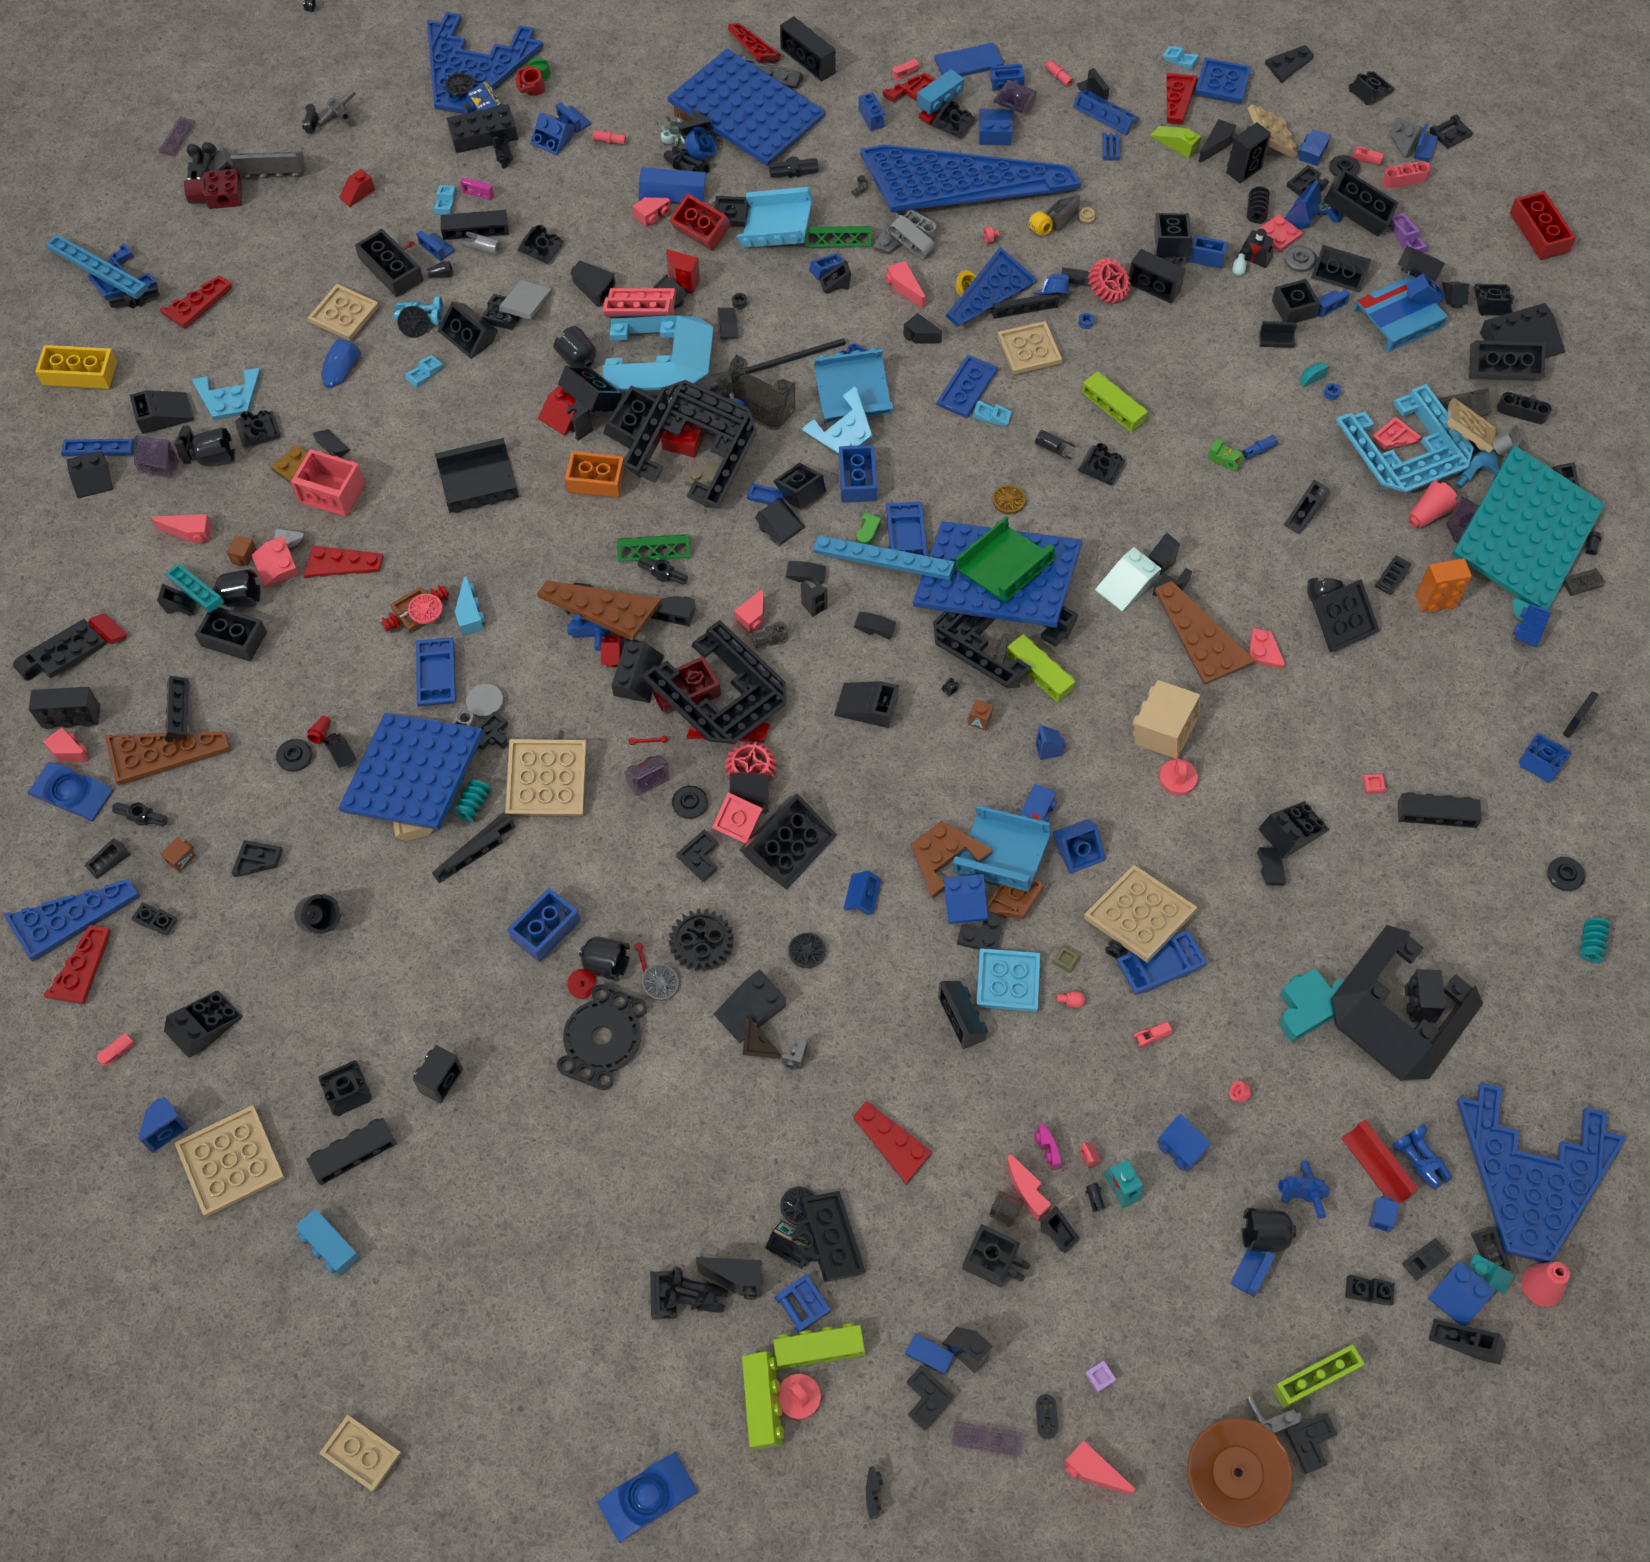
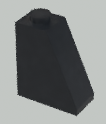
M580 260L571 269L573 283L596 306L600 307L608 296L610 288H613L616 284L614 273Z
M956 1327L942 1342L974 1374L990 1357L993 1347L977 1331Z

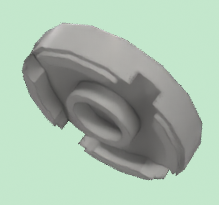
M491 684L475 686L466 696L467 708L472 711L474 717L480 719H487L493 712L498 714L504 704L501 691Z

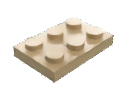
M347 1414L319 1454L374 1493L402 1453Z

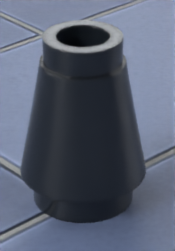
M442 261L427 268L429 278L449 277V275H453V269L450 261Z

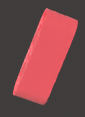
M1421 161L1388 167L1385 170L1382 185L1386 188H1395L1423 183L1427 180L1431 166L1429 163Z

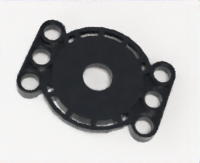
M599 984L594 986L591 991L593 1001L578 1007L567 1020L563 1031V1042L568 1055L559 1058L557 1068L560 1074L600 1090H608L614 1082L610 1072L624 1067L633 1059L638 1051L641 1041V1030L637 1018H641L646 1014L647 1007L645 1001L641 998ZM604 990L606 996L603 999L596 998L595 994L597 991ZM615 998H624V1004L616 1006L613 1003ZM635 1004H641L643 1010L635 1013L632 1011V1007ZM589 1008L588 1010L584 1011L580 1016H578V1014L582 1010ZM574 1019L575 1022L573 1023L572 1029L568 1030L571 1022ZM635 1026L637 1027V1037H634L633 1028ZM600 1027H606L612 1032L610 1041L603 1045L595 1043L592 1039L593 1032ZM567 1035L570 1036L571 1046L567 1045ZM633 1043H634V1044H635V1047H634L633 1051H632L631 1053H629V1052L631 1051L632 1046H633ZM570 1061L572 1063L571 1069L567 1071L562 1070V1063ZM584 1068L591 1070V1074L586 1078L579 1075L580 1071ZM601 1076H608L610 1080L606 1085L598 1083Z

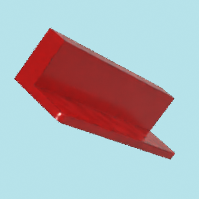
M1366 1119L1358 1123L1355 1129L1342 1136L1344 1143L1385 1197L1393 1199V1202L1400 1204L1418 1191L1416 1185Z

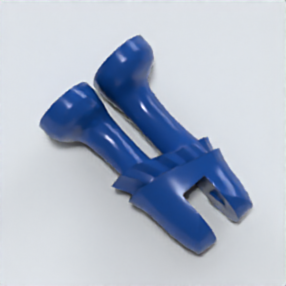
M1423 1124L1394 1142L1392 1146L1408 1156L1414 1163L1411 1166L1416 1169L1415 1172L1435 1190L1441 1186L1436 1174L1445 1183L1450 1181L1452 1177L1444 1160L1442 1161L1441 1157H1437L1427 1145L1424 1136L1428 1130L1426 1125ZM1412 1143L1416 1146V1148L1420 1151V1153L1424 1156L1426 1160H1423L1419 1156V1154L1413 1148Z

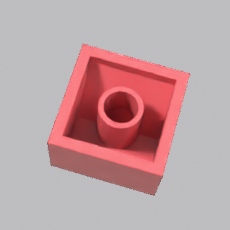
M284 536L266 542L252 554L264 588L299 575Z

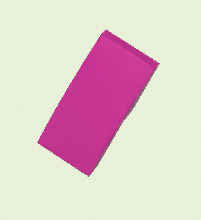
M1039 1124L1038 1130L1034 1132L1035 1143L1039 1144L1040 1150H1048L1045 1151L1046 1163L1051 1166V1170L1060 1169L1061 1159L1057 1145L1046 1126Z

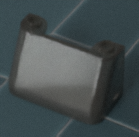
M736 355L730 363L723 397L743 401L745 407L749 408L754 422L770 430L780 429L796 410L795 384L788 380L780 379L772 386L746 373L745 371L748 368L747 360Z

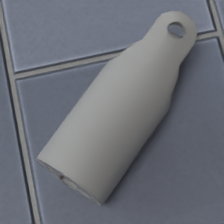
M466 232L467 236L476 240L471 243L463 241L462 244L464 246L498 255L501 249L500 240Z

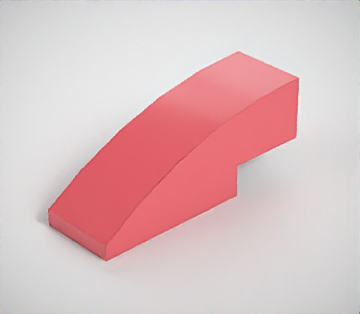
M1010 1154L1006 1163L1013 1186L1027 1210L1039 1221L1050 1210L1051 1203L1038 1192L1042 1183Z

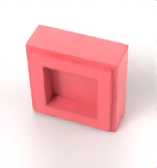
M1383 774L1363 775L1366 794L1386 792Z

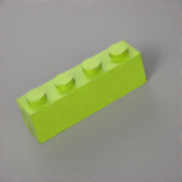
M1097 371L1083 382L1081 393L1131 433L1146 422L1148 411L1145 407L1139 405L1131 396L1125 394L1118 386L1110 382L1106 376Z
M1022 634L1007 646L1006 656L1012 662L1018 658L1030 665L1032 671L1028 676L1057 703L1074 691L1076 682L1074 678L1064 672L1057 662H1053L1044 650H1040L1032 639Z
M855 1323L844 1324L839 1329L825 1327L821 1329V1332L812 1333L811 1330L799 1332L797 1336L791 1337L790 1334H782L777 1336V1339H773L778 1370L865 1356L861 1326H855Z
M1352 1344L1277 1383L1272 1390L1284 1410L1360 1370L1365 1363Z
M767 1351L742 1356L749 1447L763 1450L783 1446L784 1429L780 1419L782 1406L778 1397L780 1384L776 1375V1370H778L776 1357Z

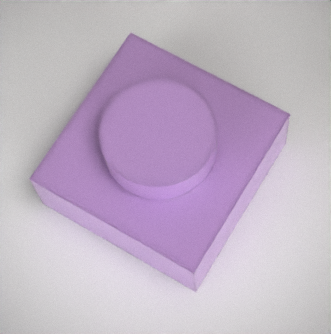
M1105 1361L1085 1372L1086 1377L1097 1393L1116 1382V1378Z

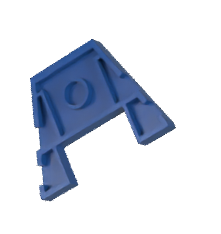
M123 243L119 246L120 250L116 253L113 252L107 262L125 272L120 263L133 257V254ZM149 272L137 278L145 283L148 289L158 286ZM91 273L88 275L91 283L105 300L123 295V291Z

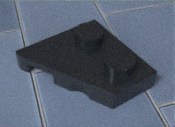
M182 426L174 443L178 457L182 459L184 464H191L189 448L191 447L194 434L190 426Z

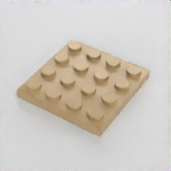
M509 739L505 814L583 816L587 741Z
M1133 865L1084 914V919L1148 963L1197 912V906Z
M254 1105L174 1143L205 1218L285 1179Z

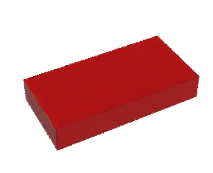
M105 613L89 618L88 624L111 645L127 638V633Z

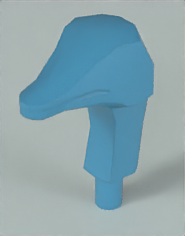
M1485 450L1480 451L1472 456L1468 469L1461 472V478L1455 484L1461 488L1466 482L1471 480L1474 473L1480 468L1496 476L1499 466L1494 450L1490 453Z

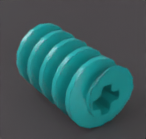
M478 780L469 781L468 786L464 790L465 792L461 795V799L458 800L457 805L453 808L454 813L460 819L470 823L474 822L471 816H478L474 810L481 811L482 809L478 804H485L482 798L487 799L489 797L486 792H492V788L489 785Z
M1591 918L1584 922L1579 956L1582 959L1592 963H1602L1605 961V958L1602 956L1607 954L1605 949L1608 947L1606 942L1609 940L1607 935L1610 933L1608 928L1611 926V922L1602 918Z

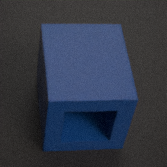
M1377 1197L1373 1202L1368 1226L1390 1233L1395 1226L1399 1203L1393 1202V1199L1389 1197Z

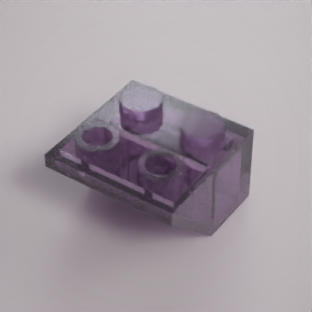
M1008 80L995 97L994 103L1028 115L1035 105L1036 91Z
M136 435L134 464L138 472L172 479L179 460L170 441Z

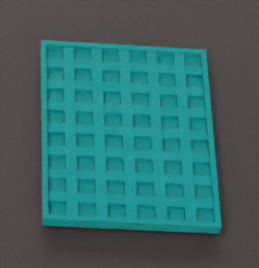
M1514 445L1463 532L1452 555L1458 559L1465 558L1467 565L1524 602L1548 610L1605 503Z

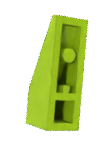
M1159 126L1150 134V137L1187 158H1190L1199 149L1201 136L1187 128Z

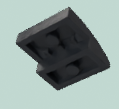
M493 294L487 302L488 308L481 317L491 325L513 330L519 316L501 312L499 306L506 296Z

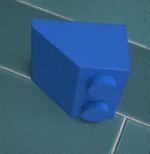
M1317 180L1297 198L1285 217L1287 221L1300 230L1304 226L1308 227L1313 221L1312 216H1315L1320 210L1319 205L1322 202V197Z
M1089 819L1053 832L1056 847L1070 874L1106 860L1098 827Z
M984 874L944 878L949 924L988 920Z
M164 1096L161 1099L155 1100L146 1109L138 1138L154 1153L189 1127L176 1108Z
M1181 1113L1166 1128L1157 1141L1159 1149L1164 1154H1169L1174 1159L1175 1165L1186 1172H1189L1206 1155L1211 1146V1143Z
M1458 1261L1428 1299L1459 1325L1466 1326L1495 1292V1289L1462 1262Z

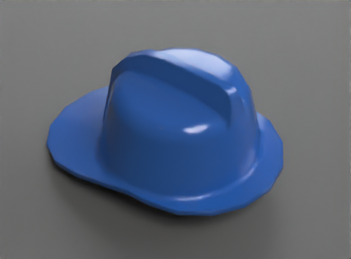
M1056 273L1049 275L1045 279L1042 290L1034 291L1033 294L1073 292L1069 291L1068 275Z

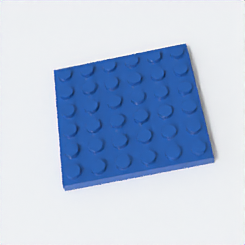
M384 713L338 809L344 813L440 830L484 735L483 729Z

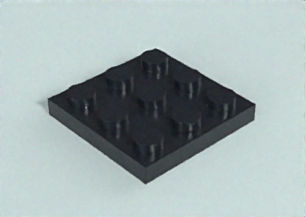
M1362 579L1311 600L1330 652H1334L1380 631Z

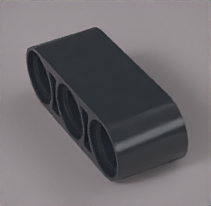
M1505 392L1498 402L1497 410L1499 413L1536 424H1543L1552 411V407L1544 401L1512 392Z

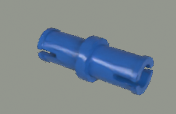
M1274 435L1262 441L1258 440L1254 445L1243 449L1242 454L1244 455L1249 452L1248 455L1244 456L1246 460H1249L1259 453L1263 454L1265 450L1278 445V440L1270 442L1276 439Z

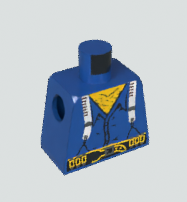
M488 80L467 93V103L462 105V109L466 114L503 105Z

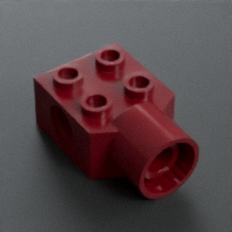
M238 169L204 172L200 179L184 180V190L188 203L204 202L209 209L242 206V180Z
M704 656L675 668L680 674L672 682L696 705L706 698L711 701L721 696L720 683ZM653 689L654 697L662 712L666 713L673 710L674 708Z

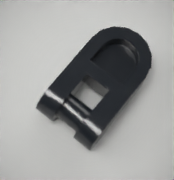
M308 104L305 107L307 113L302 121V128L306 133L314 134L319 115L316 112L315 106Z

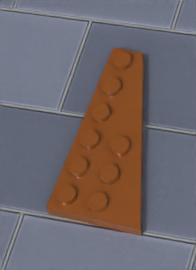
M549 580L537 592L538 598L575 615L580 614L582 618L632 641L661 604L660 598Z
M1171 581L1155 588L1158 599L1204 685L1255 663V660L1176 584Z
M225 731L201 732L200 734H190L187 732L186 740L174 738L172 742L165 741L166 733L141 734L140 736H130L129 734H122V736L105 735L115 782L117 785H121L231 751Z

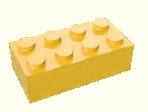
M44 345L35 373L42 385L110 389L117 360L110 348Z

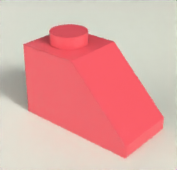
M762 590L758 591L734 610L735 621L748 633L758 630L763 624L764 592Z

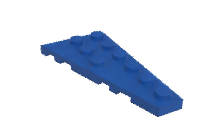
M1000 247L945 317L959 327L991 309L993 303L1003 302L1038 280Z
M127 879L105 885L102 889L95 891L87 890L84 891V894L66 896L42 903L38 907L31 909L27 907L21 909L20 912L13 914L9 912L3 915L30 960L34 961L140 896L130 880Z

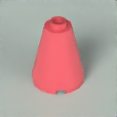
M1434 480L1409 514V523L1415 528H1422L1458 508L1460 502H1456L1455 498L1457 495L1450 486L1444 482L1441 484L1437 483L1438 480Z
M1560 1262L1533 1264L1522 1275L1521 1287L1523 1293L1535 1305L1542 1307L1554 1306L1564 1297L1570 1273L1568 1268Z

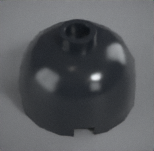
M1318 578L1309 579L1307 581L1309 600L1311 601L1345 586V583L1343 584V581L1332 578H1324V581H1318Z

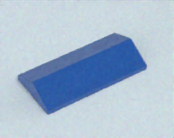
M642 167L639 178V200L645 197L669 198L670 203L680 204L688 193L704 202L706 172Z

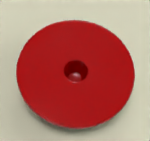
M577 969L568 977V990L575 998H589L593 987L596 986V979L593 974L586 972L584 969Z

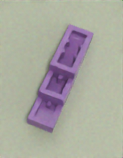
M1405 213L1394 215L1390 223L1404 250L1408 245L1428 254L1426 252L1427 245L1419 237L1420 230Z

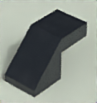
M1185 568L1177 580L1164 573L1155 584L1152 595L1156 597L1155 588L1171 581L1183 590L1190 581L1192 571Z

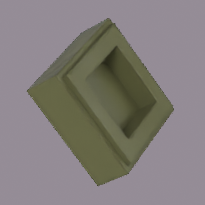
M1062 946L1052 963L1070 973L1080 955Z

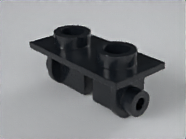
M494 136L491 142L495 148L496 159L501 163L502 169H504L513 160L507 136L503 139Z

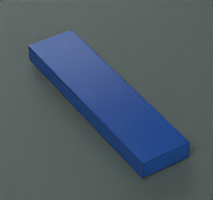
M134 439L64 440L61 455L62 457L82 456L102 451L104 456H132L135 441Z

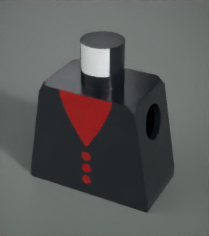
M1265 229L1252 230L1239 254L1245 255L1244 260L1267 268L1273 258L1274 239L1266 235Z

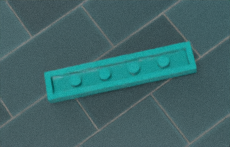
M181 564L176 565L165 573L168 580L207 612L210 613L224 603L221 596Z

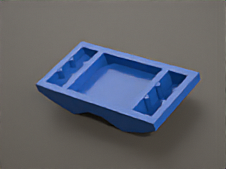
M922 502L887 503L886 512L890 549L927 556Z
M453 637L416 640L417 706L456 702Z
M48 762L27 794L93 822L114 790L92 777L78 774L64 765Z
M1189 930L1174 935L1148 963L1134 953L1127 954L1116 960L1134 995L1152 991L1172 980L1188 976L1207 965Z
M676 1452L652 1464L631 1480L613 1489L597 1501V1504L618 1542L621 1543L698 1493Z

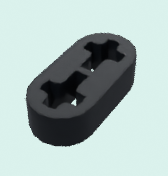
M1044 1394L1038 1397L1035 1405L1037 1431L1043 1439H1052L1058 1431L1056 1402L1052 1396ZM1044 1399L1049 1404H1052L1048 1409V1415H1045L1044 1407L1039 1405L1043 1403ZM1045 1419H1049V1426L1054 1428V1430L1050 1431V1434H1046V1430L1041 1428L1045 1426Z

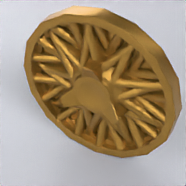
M1013 485L1001 486L993 494L995 508L1006 514L1019 512L1026 502L1023 491Z

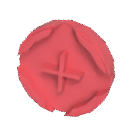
M1174 759L1162 766L1159 780L1161 786L1168 790L1169 793L1185 795L1195 788L1198 774L1191 763L1186 760Z
M800 1373L785 1378L780 1384V1392L778 1393L782 1413L794 1420H803L814 1415L819 1408L821 1400L820 1388L816 1381L810 1376Z

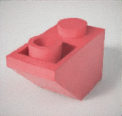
M645 197L633 205L634 217L645 227L655 224L658 219L667 216L671 211L669 198Z
M62 727L43 741L59 762H87L89 760L86 755L87 749L81 743L77 744L75 742L77 741L76 737L70 731L66 733Z

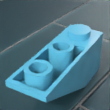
M467 577L463 579L455 609L462 636L483 630L482 623L485 622L482 611L478 612L477 609L480 608L478 598L473 597L475 593L473 583H469Z

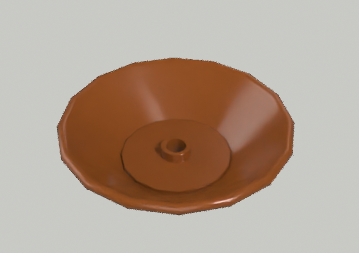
M1237 1417L1216 1421L1198 1435L1189 1451L1187 1476L1192 1494L1207 1514L1223 1524L1242 1528L1264 1524L1282 1510L1291 1493L1293 1470L1287 1449L1274 1432L1257 1421ZM1236 1468H1239L1242 1471L1241 1477H1236L1234 1475V1470Z

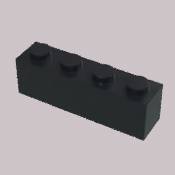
M506 210L440 215L443 240L471 238L466 235V232L486 237L509 235Z
M1407 792L1402 793L1398 800V822L1477 828L1482 820L1480 799H1473L1472 797L1457 798L1451 795H1419Z
M384 1118L374 1119L368 1126L352 1131L346 1138L335 1140L329 1147L313 1152L306 1160L315 1179L321 1186L397 1145V1142Z

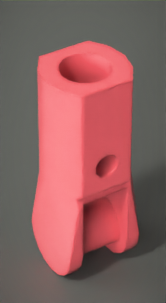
M912 59L892 69L894 73L893 79L901 80L906 75L919 70L918 61Z
M1357 146L1352 157L1359 161L1380 166L1384 154Z
M1166 1021L1152 1028L1140 1031L1133 1037L1138 1040L1139 1048H1143L1171 1035L1172 1028ZM1149 1034L1150 1039H1146L1144 1035Z
M124 1033L110 1046L102 1050L97 1055V1060L101 1065L108 1066L135 1043Z

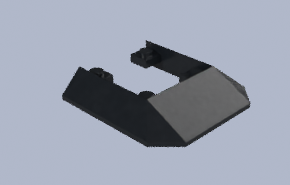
M687 380L662 387L622 465L639 478L643 477L656 483L663 470V465L650 459L665 431L680 437L687 424L716 437L710 451L723 457V460L710 486L694 480L687 498L702 504L706 508L719 509L757 434L751 412L748 407Z
M1063 606L1057 628L1044 626L1046 629L1041 633V639L1054 647L1064 638L1068 640L1078 614ZM944 611L933 622L935 645L1006 688H1020V683L1032 671L1030 665L1018 658L1007 667L982 652L989 644L988 640L980 635L996 620L994 618Z
M721 620L707 628L706 633L693 641L691 645L704 658L714 652L737 674L730 684L742 695L721 711L707 698L696 705L672 682L679 677L680 672L668 661H665L658 667H652L641 676L710 742L736 744L786 705L785 681Z
M1386 925L1331 997L1335 1027L1400 1081L1429 1079L1483 1005L1477 987H1471L1456 974L1444 987V993L1457 1004L1438 1030L1425 1019L1420 1020L1415 1029L1410 1027L1383 1004L1391 991L1379 982L1377 978L1395 953L1411 964L1424 947L1409 936L1411 932Z

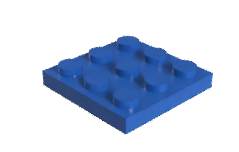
M1205 57L1195 95L1242 104L1251 66Z

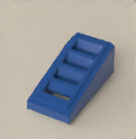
M838 253L811 261L809 271L817 280H820V278L845 260Z

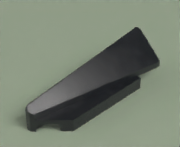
M505 812L501 813L435 869L432 874L438 883L446 880L503 843L501 836L515 828L512 817L505 814Z

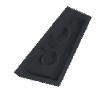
M1306 45L1268 58L1265 64L1276 78L1283 83L1287 77L1293 75L1296 70L1312 60L1314 54Z

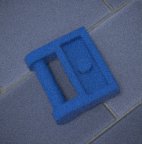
M807 1274L774 1297L778 1303L782 1304L796 1325L795 1329L798 1334L831 1312V1309ZM789 1295H794L808 1316L804 1321L787 1298Z

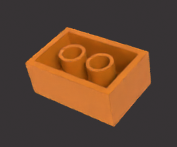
M571 451L565 476L567 492L619 498L626 470L622 465L624 456Z
M1465 558L1429 564L1415 594L1422 612L1429 611L1434 613L1439 609L1446 608L1451 610L1458 606L1472 578Z

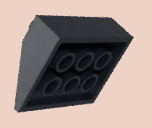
M1546 303L1485 320L1480 331L1484 341L1546 342L1545 358L1565 353L1555 317Z
M797 793L789 796L739 850L753 865L787 889L837 834Z

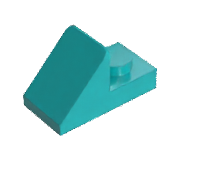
M1473 1253L1467 1265L1470 1270L1487 1284L1504 1294L1515 1276L1476 1253Z

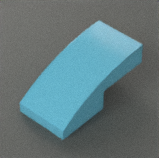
M1169 46L1163 54V59L1193 70L1199 61V56L1184 53V48Z
M439 185L436 193L437 201L434 206V214H451L456 186Z
M430 355L418 361L417 368L405 373V379L415 388H418L443 367V364L433 355Z
M978 400L972 417L980 421L1007 426L1012 411L998 404L992 407Z

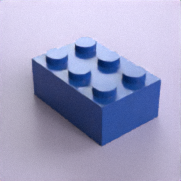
M874 445L839 446L841 501H877Z
M548 888L507 930L510 938L540 962L581 920L578 910L551 888Z

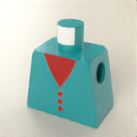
M1129 1160L1117 1164L1104 1172L1122 1208L1142 1200L1143 1185Z

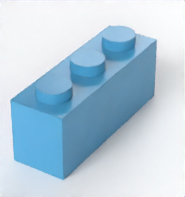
M950 69L917 92V105L931 115L964 91V78Z
M316 1209L311 1211L295 1226L299 1230L297 1236L304 1244L308 1241L313 1246L310 1250L318 1259L323 1257L327 1261L324 1266L332 1274L337 1272L341 1276L360 1259L359 1255Z

